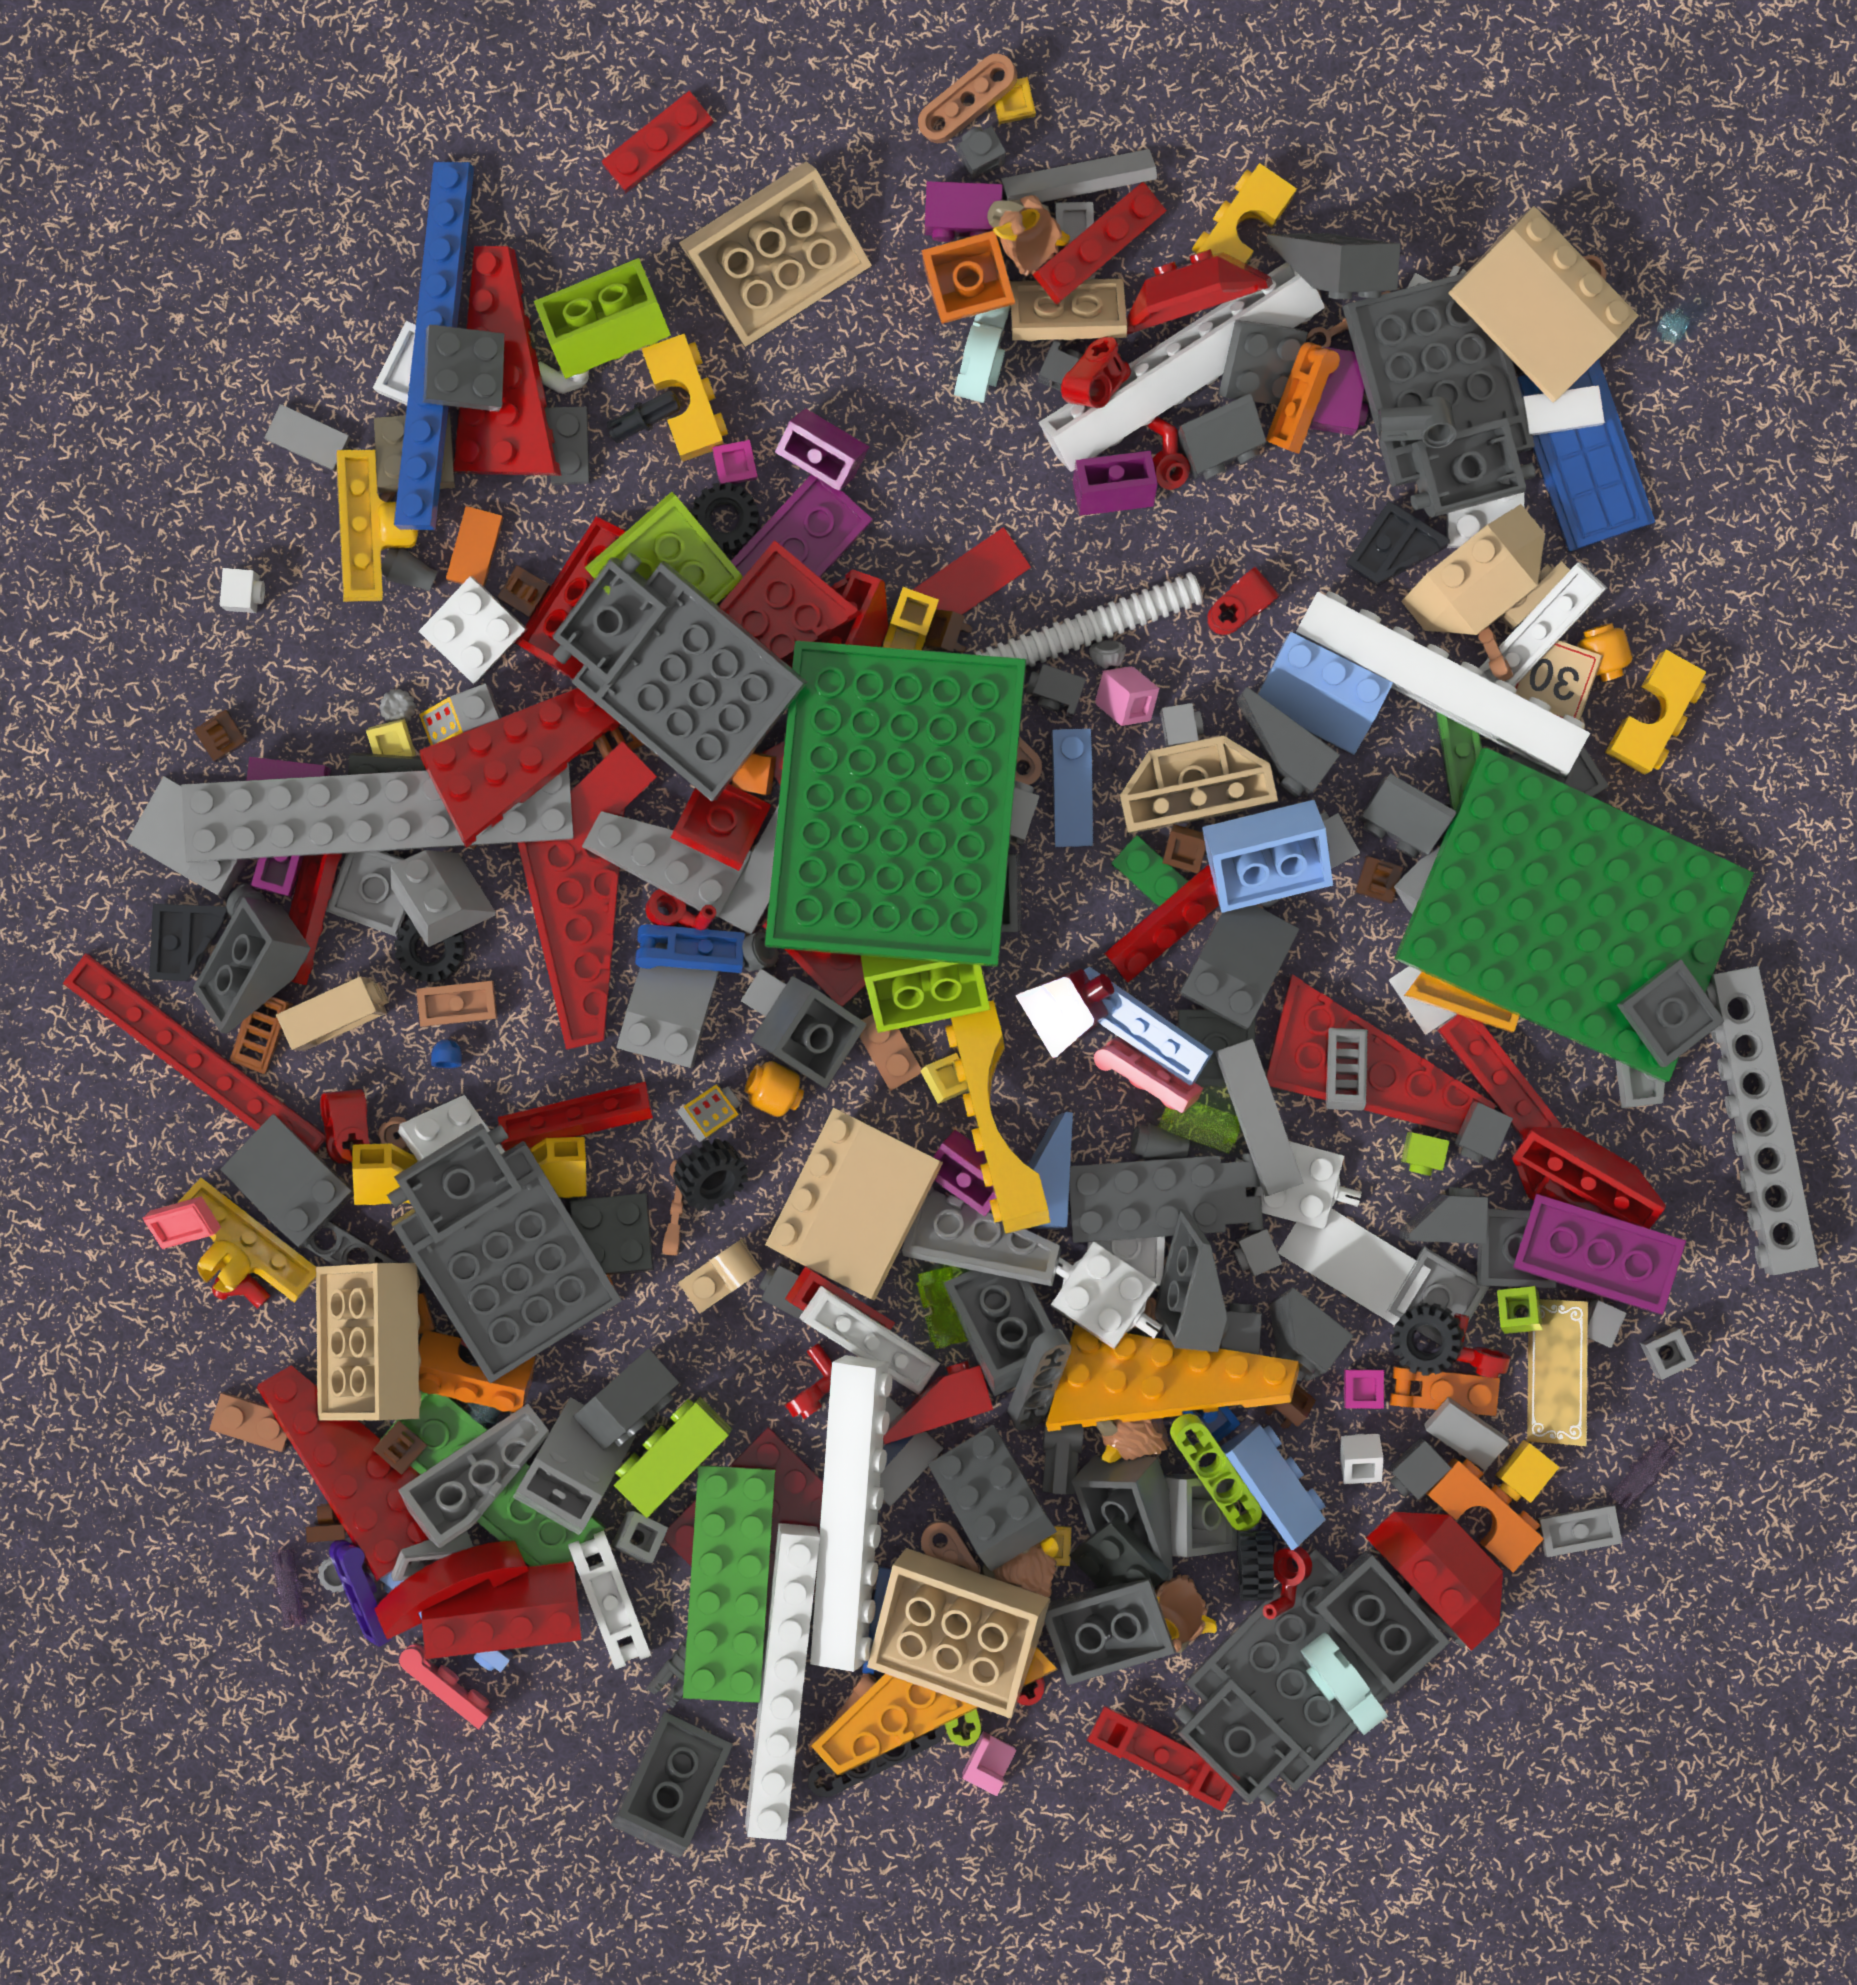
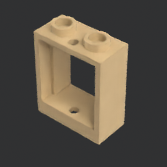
M360 976L276 1014L291 1050L306 1051L387 1014L384 1005L389 1003V1000L380 982L375 983L370 978Z

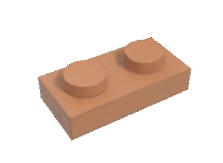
M494 981L416 989L420 1027L498 1019Z
M873 1014L862 1020L867 1025L859 1037L890 1091L922 1074L920 1065L899 1029L878 1033Z
M222 1392L220 1394L209 1430L275 1451L284 1452L288 1437L268 1406Z

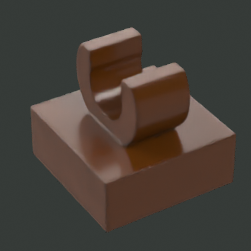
M516 565L497 598L531 618L551 586Z
M936 610L923 646L938 651L965 652L966 647L958 644L957 639L960 631L971 633L972 627L963 623L965 616L954 611Z
M226 709L193 729L213 762L220 761L248 743Z
M1173 824L1162 863L1198 874L1206 852L1203 832Z
M1366 856L1354 893L1392 904L1396 892L1394 886L1400 880L1403 867Z
M1296 1383L1290 1403L1268 1405L1265 1413L1269 1416L1274 1410H1278L1285 1416L1280 1425L1283 1429L1290 1427L1292 1423L1298 1427L1308 1417L1316 1400Z
M398 1420L373 1450L403 1475L428 1445Z
M329 1503L317 1506L318 1523H313L306 1527L307 1543L347 1539L349 1535L340 1521H337L338 1518Z

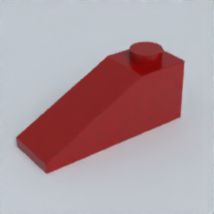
M967 1360L947 1366L948 1374L937 1377L889 1424L887 1433L883 1436V1444L994 1410L980 1365L969 1367Z

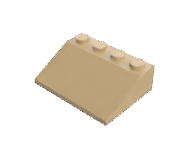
M808 162L802 163L679 242L702 282L745 347L872 266L817 169Z
M1535 206L1513 222L1448 292L1553 403L1620 338L1639 316Z
M833 1108L765 1245L875 1301L943 1162Z
M373 1263L316 1267L318 1420L419 1419V1408L421 1405L419 1368L421 1356L418 1351V1330L420 1327L418 1290L420 1279L415 1263Z
M906 1548L892 1566L867 1667L1011 1719L1042 1632L1050 1598Z

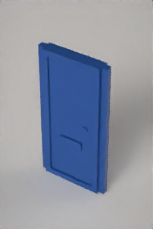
M1599 359L1568 390L1599 385L1605 423L1600 426L1533 435L1535 444L1533 452L1568 552L1655 523ZM1527 375L1517 378L1522 398L1524 396L1544 394Z

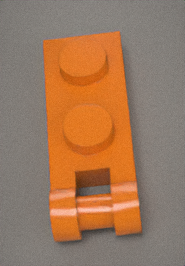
M1306 342L1301 346L1266 441L1286 450L1300 453L1328 376L1339 366L1340 357L1337 352L1328 348L1322 349L1321 346L1313 342Z
M1393 1367L1392 1378L1396 1379L1395 1393H1391L1390 1405L1437 1410L1447 1397H1450L1473 1414L1496 1416L1500 1378L1444 1371L1436 1375L1431 1373L1429 1376H1423L1422 1372L1412 1373L1409 1371L1410 1368ZM1411 1381H1421L1420 1396L1410 1395Z

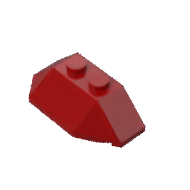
M1211 249L1189 256L1191 263L1179 267L1176 266L1175 261L1153 268L1155 275L1145 280L1127 317V335L1268 289L1273 284L1272 279L1267 274L1224 252L1213 255Z
M852 569L845 575L844 579L832 585L831 588L862 614L818 642L881 647L888 632L885 582L879 578ZM793 657L786 663L791 668L793 667Z
M1533 1127L1513 1154L1512 1159L1515 1166H1517L1526 1194L1532 1200H1535L1536 1194L1647 1229L1653 1226L1665 1210V1203L1637 1166L1572 1128Z
M1393 1511L1365 1537L1471 1651L1499 1626L1503 1571L1451 1515Z

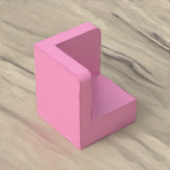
M1132 666L1104 670L1095 703L1121 726L1151 721L1160 688Z
M983 1731L962 1772L963 1779L997 1796L1004 1784L1003 1777L1016 1753L1015 1747Z

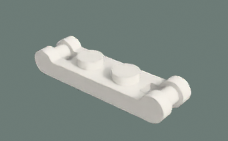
M603 1530L593 1534L594 1538L581 1544L578 1540L568 1544V1547L616 1670L626 1666V1661L636 1657H640V1660L651 1656V1653ZM600 1553L603 1562L589 1567L586 1558ZM632 1636V1643L619 1647L617 1640Z

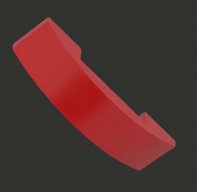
M500 1541L474 1546L439 1559L414 1573L387 1594L374 1610L388 1640L421 1624L422 1619L419 1612L487 1579L490 1580L493 1588L529 1570L515 1541Z
M1107 1706L1103 1707L1087 1738V1741L1120 1759L1123 1757L1179 1786L1186 1790L1189 1795L1222 1812L1234 1791L1195 1750ZM1231 1773L1235 1778L1240 1779L1239 1776Z

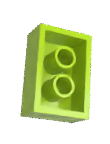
M639 258L534 301L550 346L565 379L577 374H583L591 368L619 359L625 354L647 345H653L671 336Z
M861 955L864 979L878 1033L990 1010L982 965Z
M701 1397L694 1403L688 1398L670 1417L675 1423L668 1430L661 1425L643 1444L647 1451L641 1457L634 1452L615 1472L620 1478L614 1486L646 1518L729 1436L733 1429Z

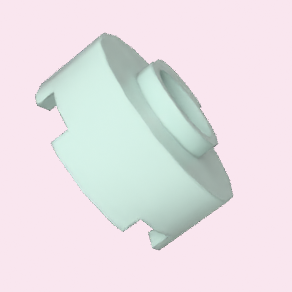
M1010 306L980 313L975 316L963 353L964 357L960 374H958L955 386V396L984 403L989 385L996 387L1005 355V350L999 349Z
M1324 1632L1300 1650L1311 1666L1306 1672L1329 1702L1334 1698L1337 1699L1354 1721L1357 1728L1365 1735L1387 1718L1388 1715L1372 1695L1370 1688L1354 1666L1340 1652V1648L1330 1636Z

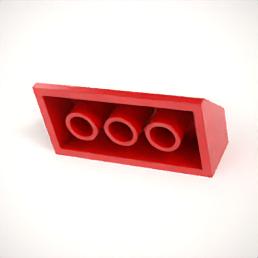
M597 516L526 624L527 630L515 642V644L572 680L584 664L573 655L565 664L559 662L553 654L560 644L552 636L594 581V578L585 567L626 532Z
M574 1561L527 1567L528 1572L493 1588L490 1580L487 1579L421 1611L425 1659L582 1640Z

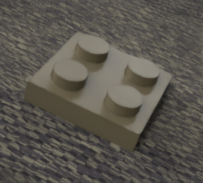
M448 412L440 489L455 488L450 412ZM406 416L374 418L377 487L379 493L398 492Z

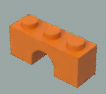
M424 1330L418 1346L421 1356L419 1368L420 1391L458 1399L465 1403L480 1404L504 1412H516L525 1406L533 1380L536 1356H533L494 1382L489 1383L480 1366L469 1365L460 1358L461 1338Z
M1453 1457L1448 1463L1452 1469L1426 1494L1456 1521L1471 1507L1482 1506L1487 1508L1491 1514L1492 1525L1487 1535L1479 1543L1514 1573L1544 1540L1536 1532L1541 1525L1524 1510L1519 1515L1508 1506L1512 1499L1496 1484L1489 1489L1479 1479L1484 1473L1471 1461L1466 1459L1461 1463Z

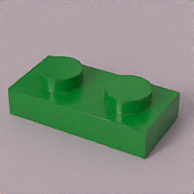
M1137 835L1111 863L1157 907L1188 882L1173 867L1163 864V858Z

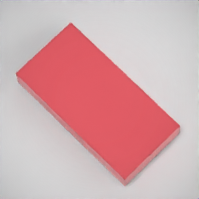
M202 1196L151 1210L143 1217L144 1222L162 1249L212 1236L221 1228Z

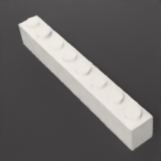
M1287 262L1267 274L1273 282L1268 289L1222 303L1129 363L1131 368L1130 377L1117 389L1103 408H1092L1068 403L1041 420L1039 424L1055 455L1072 472L1075 470L1076 460L1093 458L1107 448L1119 444L1124 437L1141 426L1150 424L1155 417L1172 406L1182 403L1189 395L1201 387L1213 383L1223 374L1235 320L1294 328L1299 324L1309 321L1314 314L1325 308L1317 289H1313Z
M1328 591L1326 595L1317 592L1296 630L1297 635L1393 682L1392 689L1563 778H1566L1590 735L1588 731L1584 730L1585 724L1569 715H1564L1561 718L1549 712L1551 706L1535 697H1530L1528 701L1516 695L1517 689L1505 681L1497 679L1493 683L1481 676L1483 671L1470 663L1462 662L1460 666L1447 659L1449 654L1435 645L1429 644L1426 648L1414 642L1415 636L1403 628L1395 626L1391 630L1380 624L1381 618L1365 609H1361L1358 613L1346 606L1347 600L1333 592Z
M845 1355L832 1362L810 1660L812 1665L854 1672L865 1664L870 1657L873 1641L872 1638H869V1624L874 1619L876 1609L875 1601L871 1600L872 1586L875 1585L878 1577V1564L874 1562L875 1548L878 1547L881 1538V1527L877 1525V1517L884 1500V1490L880 1487V1476L885 1469L887 1453L883 1449V1436L887 1433L890 1421L889 1413L885 1409L886 1397L889 1396L892 1389V1375L888 1373V1361Z
M782 1523L778 1525L761 1677L760 1703L758 1704L745 1820L747 1837L786 1840L820 1535L815 1526Z

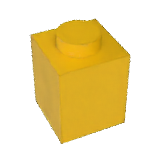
M1523 1440L1495 1476L1503 1481L1499 1488L1516 1502L1523 1497L1531 1503L1559 1469V1466L1532 1444Z

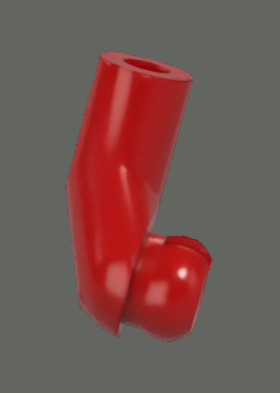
M250 1274L232 1292L222 1293L213 1288L220 1280L218 1277L212 1285V1292L218 1299L226 1300L228 1296L244 1295L257 1309L271 1297Z

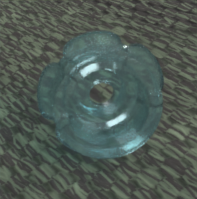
M1681 308L1676 309L1675 313L1667 311L1660 321L1657 332L1662 334V342L1666 343L1669 341L1677 345L1684 336L1691 318L1682 314Z
M467 1403L471 1406L468 1414L477 1423L486 1426L488 1423L496 1424L498 1422V1416L502 1411L480 1404Z

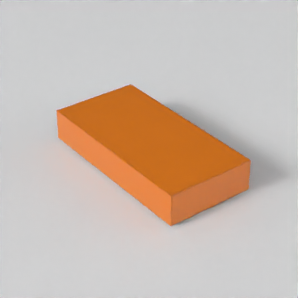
M468 506L465 507L446 576L447 581L463 584L470 576H473L485 588L504 519L502 515Z

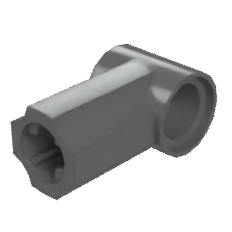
M1430 397L1424 400L1419 407L1378 409L1379 442L1423 440L1431 448H1443L1450 445L1457 436L1452 406L1446 398Z
M1046 1416L1043 1435L1045 1461L1042 1491L1054 1494H1075L1072 1480L1078 1472V1453L1081 1454L1084 1427H1082V1424L1061 1426L1062 1430L1048 1431L1046 1426L1048 1416Z

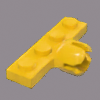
M337 450L343 602L382 601L381 551L386 548H412L416 545L418 530L398 529L394 525L396 502H384L379 499L377 493L375 450Z
M200 1178L177 1203L202 1196L221 1226L214 1235L209 1236L214 1243L203 1254L197 1264V1270L201 1278L208 1283L220 1270L221 1272L217 1276L220 1280L213 1288L219 1292L227 1293L232 1292L248 1274L255 1273L295 1303L316 1279V1266L203 1178Z

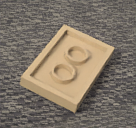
M1123 278L1086 279L1058 304L1054 303L1038 281H1010L1015 304L1011 305L1012 341L1074 340L1103 337L1127 338Z

